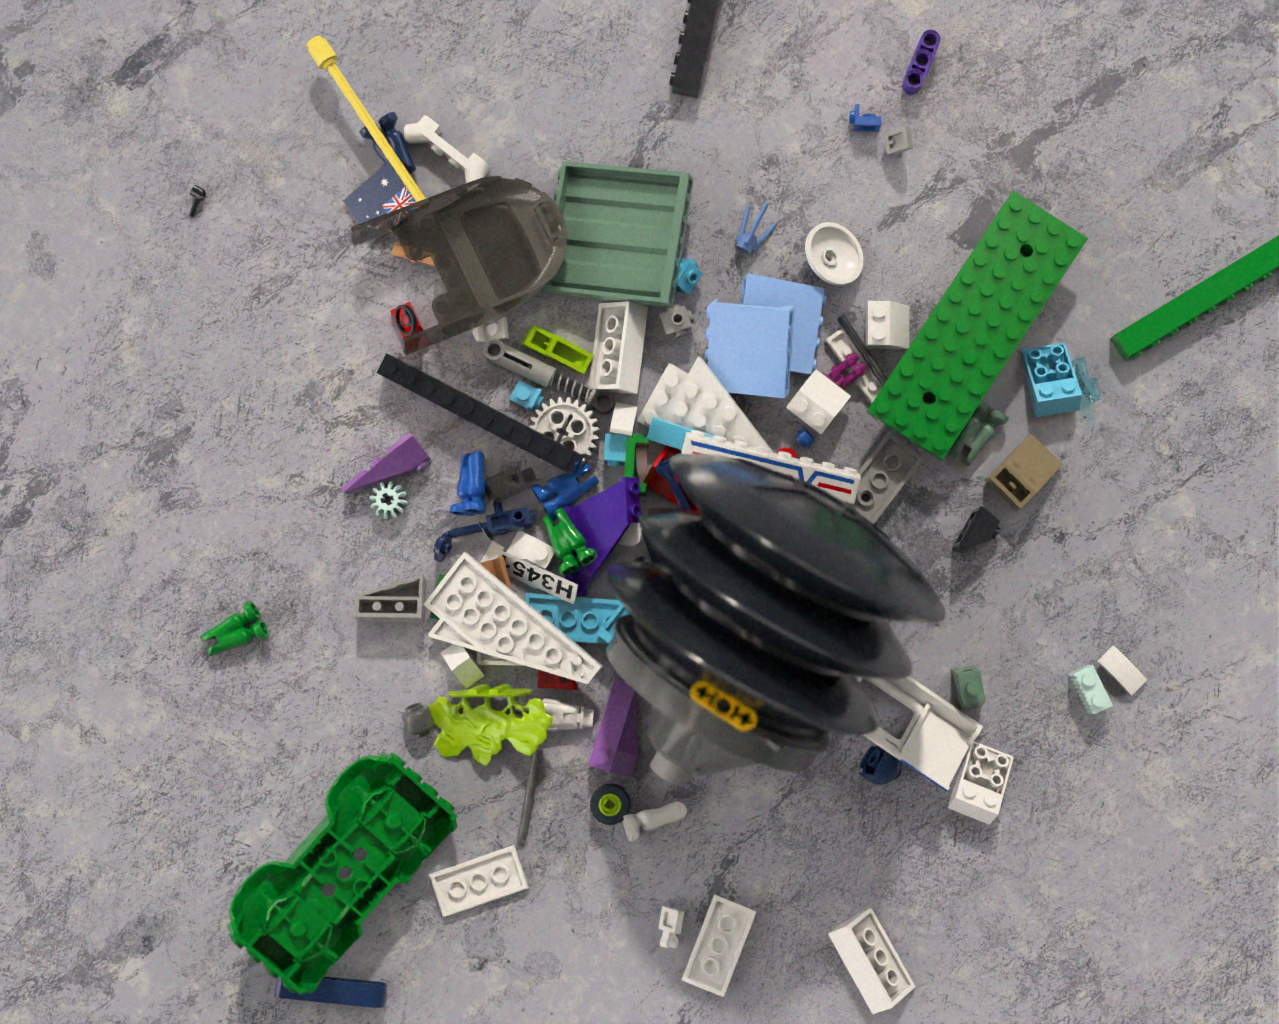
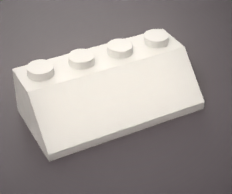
M630 301L599 304L589 380L590 389L606 390L617 394L638 393L648 307Z
M871 907L840 923L828 933L872 1014L894 1007L916 987Z

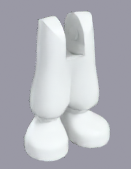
M677 801L661 808L624 815L622 822L629 842L638 840L640 827L644 830H652L683 819L687 814V807Z

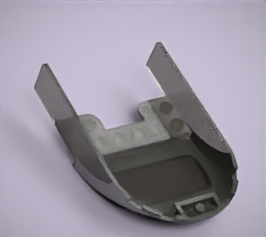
M489 176L473 180L350 228L353 246L394 232L405 255L410 260L419 261L431 257L448 292L436 297L432 301L431 307L438 325L403 338V352L405 355L483 324L488 326L510 314L535 296L555 276L564 260L567 247L565 221L554 201L545 192L542 193L527 181L515 178V180L501 178V176Z

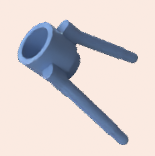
M767 202L764 203L750 232L746 231L744 234L750 205L746 206L739 234L735 241L737 242L736 247L748 254H751L753 250L757 251L760 244L776 227L775 224H772L756 241L757 236L754 233L768 207Z

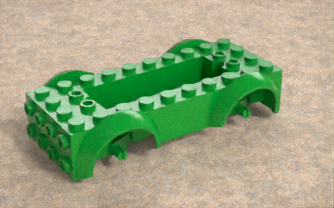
M383 751L380 756H364L350 764L330 787L325 799L327 815L285 862L271 861L261 865L244 880L232 898L229 906L230 923L227 925L230 932L228 936L231 938V941L240 949L244 946L249 953L248 956L257 964L262 961V965L266 968L265 970L275 979L279 976L283 986L291 993L295 991L300 995L303 993H313L335 963L363 935L361 927L363 920L397 882L409 883L413 875L432 852L457 828L456 818L458 816L453 812L455 807L441 796L438 799L436 796L439 793L426 782L422 784L420 781L423 778L413 769L411 770L409 767L405 769L406 763L392 752L387 754ZM357 848H364L366 850V857L362 861H357L353 857V853ZM344 866L350 867L351 873L349 877L345 879L340 878L338 875L339 870ZM327 883H331L335 887V892L331 896H324L322 894V887Z

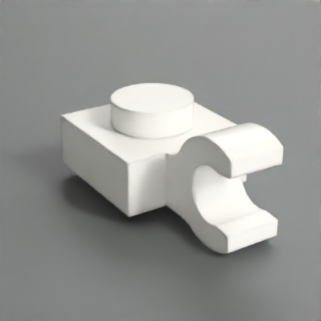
M662 906L658 928L663 930L660 939L661 947L677 948L678 937L676 934H681L684 911Z

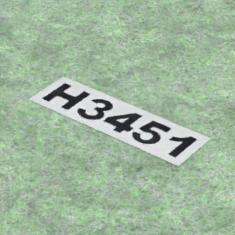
M499 549L498 558H504L509 576L574 605L578 584Z

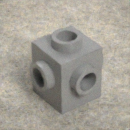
M673 305V308H667V312L660 314V321L666 338L673 336L681 338L688 335V331L692 330L691 324L694 323L691 311H686L685 305L682 307Z

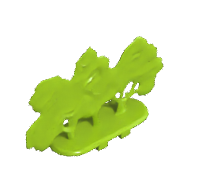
M484 684L471 689L449 691L447 695L450 697H462V700L457 705L452 704L445 697L439 696L433 705L428 706L434 719V725L441 729L434 742V746L439 750V754L445 758L459 756L461 751L469 747L472 751L473 759L485 767L490 763L491 756L497 755L501 751V741L504 739H508L518 752L526 756H532L537 750L538 745L542 744L547 738V729L552 726L553 717L545 712L544 703L539 698L529 700L525 706L515 700L516 696L531 694L533 690L511 689V684H502L490 689V684ZM467 697H484L485 703L476 708H471ZM490 697H507V707L502 711L493 710L490 706ZM513 706H515V710L520 709L523 714L522 718H518L514 714ZM463 707V714L459 713V708ZM524 708H528V709H529V713H528V714H526V712L524 711ZM507 709H510L511 713L506 715Z

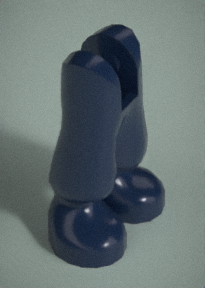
M390 112L382 116L378 123L387 135V142L398 158L403 159L404 165L412 173L416 170L415 164L407 149L402 133L395 129L398 117L395 112ZM364 126L359 131L361 137L373 141L374 151L386 164L388 159L366 126Z

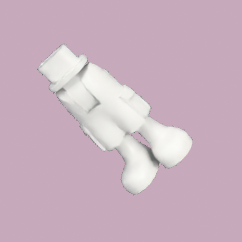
M528 695L519 696L518 703L525 706L531 699H529ZM544 698L542 700L545 712L553 717L552 726L547 729V732L578 729V727L582 729V727L593 726V709H584V706L560 702L557 699ZM517 713V717L522 718L523 714Z

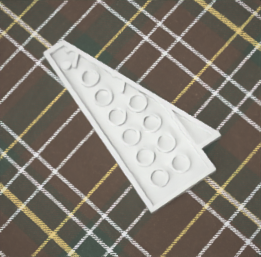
M697 357L689 374L669 363L637 420L650 428L652 418L656 417L707 434L724 437L727 442L735 443V441H742L747 443L748 447L757 448V446H763L770 449L701 357Z
M466 552L461 555L423 604L440 618L429 632V637L585 684H589L603 667V665Z

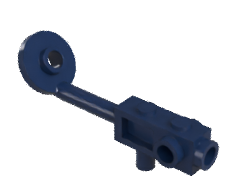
M501 502L494 503L495 514L486 515L487 522L480 523V525L474 524L444 532L441 537H438L433 548L434 560L442 562L449 555L452 548V538L484 531H489L490 536L505 535L509 532L533 528L532 523H536L534 510L524 507L504 512Z

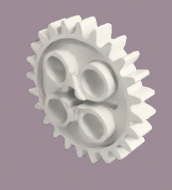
M562 397L558 398V403L550 399L549 407L543 403L542 407L544 410L542 412L537 409L535 410L539 415L538 418L531 417L535 425L529 427L545 435L553 433L554 440L558 442L561 440L560 443L564 445L572 441L575 446L574 450L583 455L592 456L589 450L590 447L597 448L593 440L600 439L594 435V432L599 431L600 428L593 427V424L598 422V420L590 419L594 412H585L588 406L584 404L579 407V400L572 404L570 397L566 399L565 403ZM561 412L564 417L563 421L560 424H555L553 420L554 415ZM573 415L572 420L567 426L569 416ZM581 421L584 426L583 430L580 433H575L573 426L576 422ZM566 428V431L569 432L568 436L562 437L559 431L561 429L565 430Z

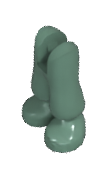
M983 401L980 402L957 437L949 454L956 458L964 444L969 446L970 450L962 462L967 466L973 462L981 449L993 437L994 427L996 425H1004L1009 420L1002 412L991 409L986 420L981 424L982 417L990 408Z

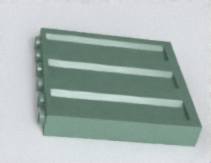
M562 161V167L558 170L559 185L558 189L554 192V201L565 224L567 247L559 270L541 290L551 295L613 302L630 301L640 305L673 308L694 182L690 173Z

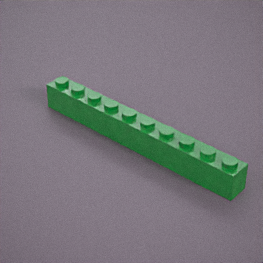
M1279 235L1112 336L1110 339L1123 360L1129 357L1132 360L1144 354L1142 349L1145 347L1154 348L1163 342L1161 338L1168 334L1169 337H1172L1180 332L1181 329L1179 327L1186 323L1190 326L1200 320L1198 315L1201 313L1210 314L1218 309L1216 304L1224 301L1226 304L1237 297L1235 293L1242 289L1243 292H1246L1256 286L1254 281L1260 278L1264 281L1274 275L1272 270L1279 267Z

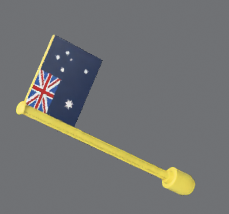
M316 36L307 43L309 54L319 69L329 71L388 159L384 166L343 200L370 243H374L417 206L422 207L426 205L428 198L424 197L336 66L338 56L328 41L323 39L322 36Z

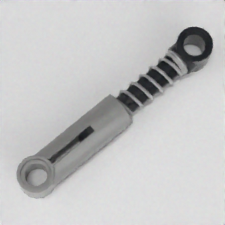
M490 339L484 344L483 353L490 363L502 366L546 388H549V386L556 387L558 391L563 390L565 394L569 393L572 397H578L579 401L584 400L586 404H589L591 408L601 415H608L614 410V396L609 391L590 389V386L587 388L583 386V383L579 384L576 380L572 381L569 377L562 376V373L557 374V368L502 343L499 339ZM497 346L501 348L499 355L491 356L489 354L492 347ZM506 356L523 363L524 366L506 358ZM608 398L610 400L609 406L606 408L600 407L598 405L599 399Z

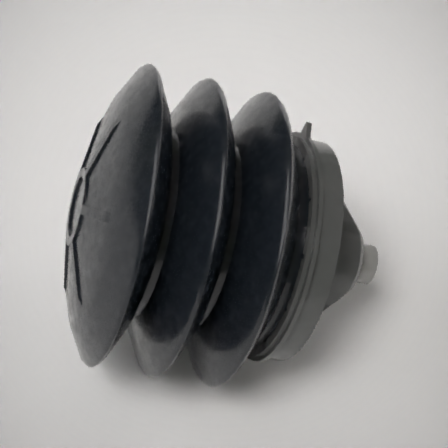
M677 454L671 457L670 467L672 472L699 511L691 509L648 508L640 512L638 516L639 526L663 563L621 561L611 565L607 570L610 587L629 615L621 616L615 622V634L609 642L606 652L610 663L617 673L637 693L651 703L652 713L647 728V735L650 744L657 751L650 763L651 769L664 780L681 787L687 785L693 773L710 775L759 764L783 771L802 772L810 768L816 756L827 749L830 743L828 732L851 735H866L875 732L880 725L879 713L857 677L899 680L912 674L913 667L908 654L892 628L884 619L916 623H939L945 619V608L925 575L890 540L889 536L839 498L809 482L745 459L711 454ZM699 681L707 682L717 690L752 709L757 716L756 725L749 731L743 732L738 730L721 717L696 703L690 697L691 688ZM704 687L700 690L696 689L699 692L698 697L700 699L704 696L711 699L708 702L710 706H712L713 700L718 697L715 693L712 698L705 693L707 689ZM719 700L717 702V709L721 713H728L730 704L726 700ZM737 707L733 714L729 716L732 720L735 715L741 718L740 724L743 726L746 723H751L748 721L749 715L740 716L736 713L739 710Z

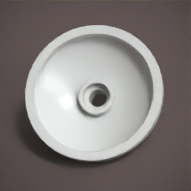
M825 222L817 225L809 232L805 242V253L810 267L818 277L832 285L841 286L851 283L860 275L863 268L862 249L855 236L848 229L837 223Z

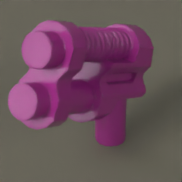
M855 352L851 355L848 353L844 357L845 360L837 367L835 365L831 367L832 373L829 375L821 373L843 390L846 389L856 379L865 375L864 371L868 369L863 362L859 365L857 364L859 357ZM852 366L855 371L845 377L842 373Z

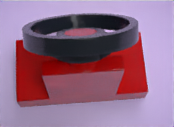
M410 301L390 310L409 351L429 342Z

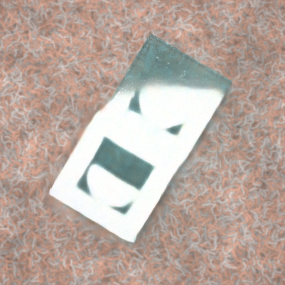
M1085 357L1076 358L1072 361V366L1079 387L1090 403H1096L1100 400L1097 378L1088 379Z

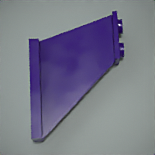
M621 477L620 482L575 507H562L572 523L585 538L586 548H593L598 554V557L592 563L582 566L577 558L576 551L573 550V555L581 569L565 577L567 580L578 584L576 596H587V587L631 523H639L638 516L641 508L638 478Z

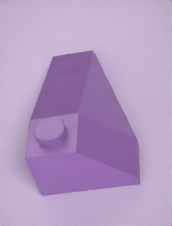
M409 432L386 450L388 452L386 457L383 456L375 459L371 463V469L368 472L363 470L341 489L346 494L412 473L415 470L419 472L428 466L429 463L427 461L431 458Z
M615 678L588 765L632 777L638 758L637 692L626 681Z

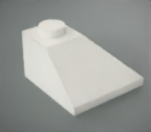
M522 531L517 532L507 550V553L545 570H548L556 555L553 547Z

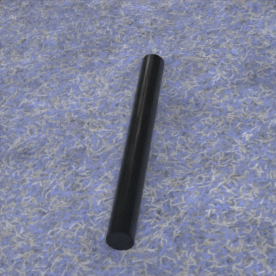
M842 315L837 319L883 387L888 378L846 316Z

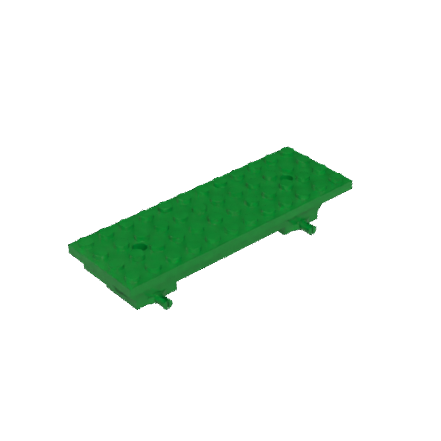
M1012 191L866 412L914 445L942 461L1088 238L1017 192Z

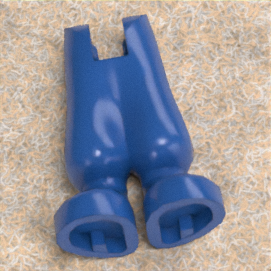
M476 451L462 456L457 485V495L462 499V502L451 505V514L460 516L485 514L483 500L486 491L483 479L484 455L482 452Z
M588 463L579 466L575 475L565 473L550 479L546 486L539 484L531 486L534 495L540 503L546 501L551 495L557 494V497L542 504L547 516H550L553 521L558 519L555 512L557 509L572 505L584 493L599 483L596 476L582 484L578 480L580 476L591 470Z

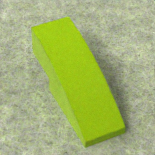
M530 325L521 343L522 346L581 374H585L593 357V354L536 325Z

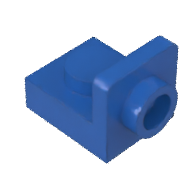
M855 104L853 111L849 113V124H853V131L879 132L882 117L875 114L860 116V104Z

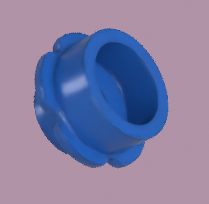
M803 428L801 431L797 430L798 436L796 440L803 448L806 446L812 447L811 444L815 442V439L806 428Z

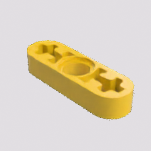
M699 681L691 688L690 697L696 703L721 717L738 730L743 732L749 731L756 725L757 716L752 709L722 693L707 682ZM704 687L707 689L705 693L712 698L715 693L718 697L713 700L712 706H710L708 702L711 699L705 696L700 699L698 697L699 692L696 689L700 690ZM723 699L729 702L730 710L728 713H721L717 709V702ZM737 707L739 710L736 713L740 716L749 715L748 721L751 723H746L743 726L740 724L741 718L735 715L732 720L729 716L733 714Z

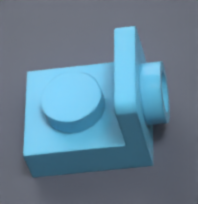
M519 380L509 400L533 412L535 408L539 409L544 397L542 396L543 392L541 389H536Z

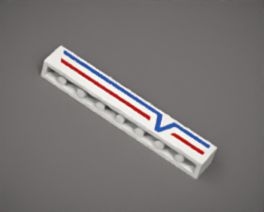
M692 430L691 433L686 432L681 454H711L745 459L809 482L843 502L851 504L855 502L861 477L857 470L844 467L842 470L835 468V465L832 463H814L813 459L808 457L797 459L791 457L790 453L779 451L778 454L769 452V448L763 446L752 448L742 441L731 443L721 436L706 437L703 432Z

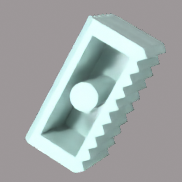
M1086 665L1069 673V677H1071V681H1073V685L1077 689L1076 693H1079L1078 697H1081L1080 701H1083L1082 705H1085L1084 709H1087L1086 713L1097 714L1113 706L1093 665Z

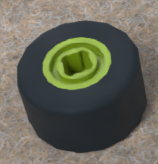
M605 784L593 793L590 800V810L598 822L605 825H615L624 820L623 816L628 814L630 798L621 786Z

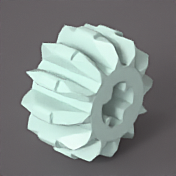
M390 481L386 488V485L382 482L380 483L382 490L379 491L377 488H373L377 496H370V500L376 501L370 507L372 509L378 508L375 513L377 516L384 512V519L389 518L390 512L393 518H397L396 510L403 513L404 509L400 505L408 504L406 500H401L407 494L406 492H400L402 488L400 485L394 488V483ZM387 495L394 498V501L391 500V505L384 503V500H387L385 499Z

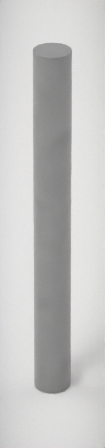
M536 750L531 757L517 839L526 840L542 752L540 750Z

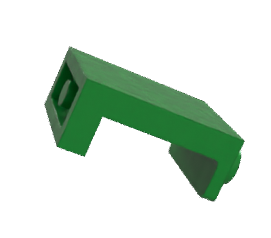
M632 434V438L627 437L624 477L634 478L636 448H649V439H646L645 435ZM639 483V496L646 497V483Z

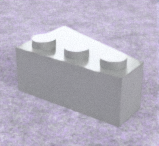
M421 574L409 580L398 581L396 584L356 594L354 618L357 622L424 623L425 576Z

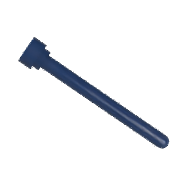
M670 460L659 463L655 469L660 477L666 479L680 508L691 509L670 467Z

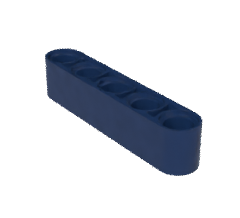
M278 976L276 978L274 997L383 1008L385 1005L387 983L325 976L313 993H303L300 995L297 991L291 993L286 989Z

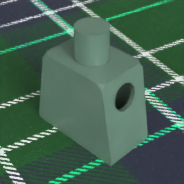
M974 665L951 669L959 710L982 707L986 699L980 670Z

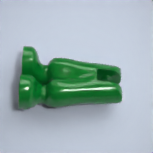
M561 507L555 511L561 523L555 525L550 516H545L542 520L551 539L555 554L564 561L559 566V572L561 576H566L581 569L573 555V550L576 551L577 558L582 566L592 563L598 557L595 549L586 548L585 538Z
M251 600L244 604V613H234L200 636L202 642L217 638L218 644L207 649L209 656L248 644L253 637H257L260 640L269 638L268 629L263 620L255 622L248 628L244 627L249 622L261 618L258 608Z

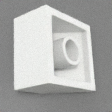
M868 301L866 303L865 346L867 349L907 350L909 348V305L892 301Z
M816 369L786 408L818 433L822 434L851 395Z

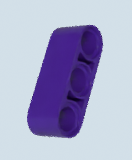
M926 30L921 35L902 82V88L908 94L919 92L940 43V35L935 30ZM930 39L934 42V45L928 46L924 40ZM923 59L926 65H919L916 60ZM914 78L918 81V84L911 85L908 79Z

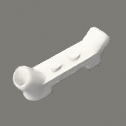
M424 115L418 123L406 124L404 127L405 141L409 145L429 143L432 145V151L439 156L442 154L449 159L447 162L457 170L460 167L465 171L467 190L479 182L480 178H484L492 169L474 152L467 159L439 137L442 132L440 126L428 116ZM477 185V186L473 187L472 189H482V190H483V186H482V185Z

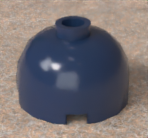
M878 745L876 747L871 746L867 750L859 766L863 769L862 772H859V775L876 785L890 783L896 780L902 773V762Z

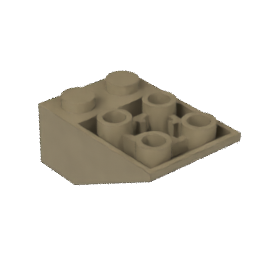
M1030 434L985 481L1015 511H1018L1063 464L1040 441Z

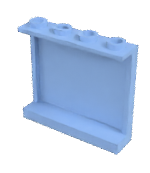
M749 273L746 274L742 281L739 304L783 308L785 305L794 306L791 372L803 374V377L811 375L816 368L814 354L818 350L820 338H817L818 329H821L823 323V316L820 315L821 308H824L826 303L825 288Z
M719 299L711 302L707 307V318L710 321L709 327L706 329V340H709V345L705 351V362H708V367L728 393L785 398L790 390L794 306L785 305L783 308L722 303L719 302Z

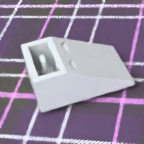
M973 741L968 748L953 787L948 808L990 825L999 814L1014 757Z

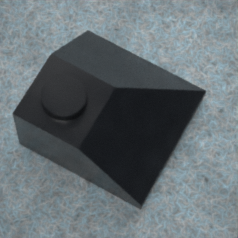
M982 506L974 509L952 548L958 550L990 541V539L994 540L1000 531L998 527L1000 520Z

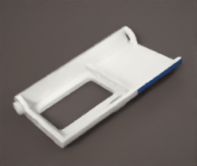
M910 676L899 680L857 677L859 682L862 679H867L910 708L914 713L900 740L880 727L875 732L863 736L947 792L969 745L977 738L983 725Z

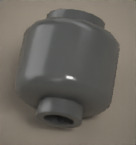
M420 702L407 706L402 715L408 734L417 735L418 738L428 735L430 733L429 730L435 724L430 708L427 705H422Z

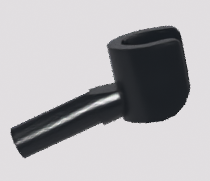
M194 185L190 191V195L195 198L189 213L191 217L195 216L198 204L206 197V191L197 185Z

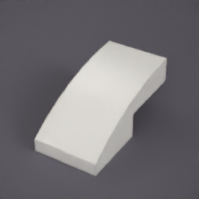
M616 402L610 432L632 436L638 406Z
M1112 646L1097 661L1131 696L1147 681L1143 674L1115 646Z

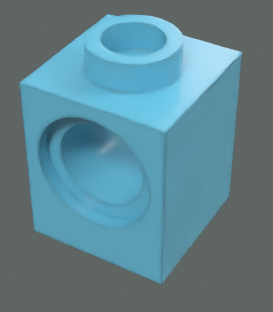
M605 433L603 460L608 463V466L621 467V464H625L628 435Z

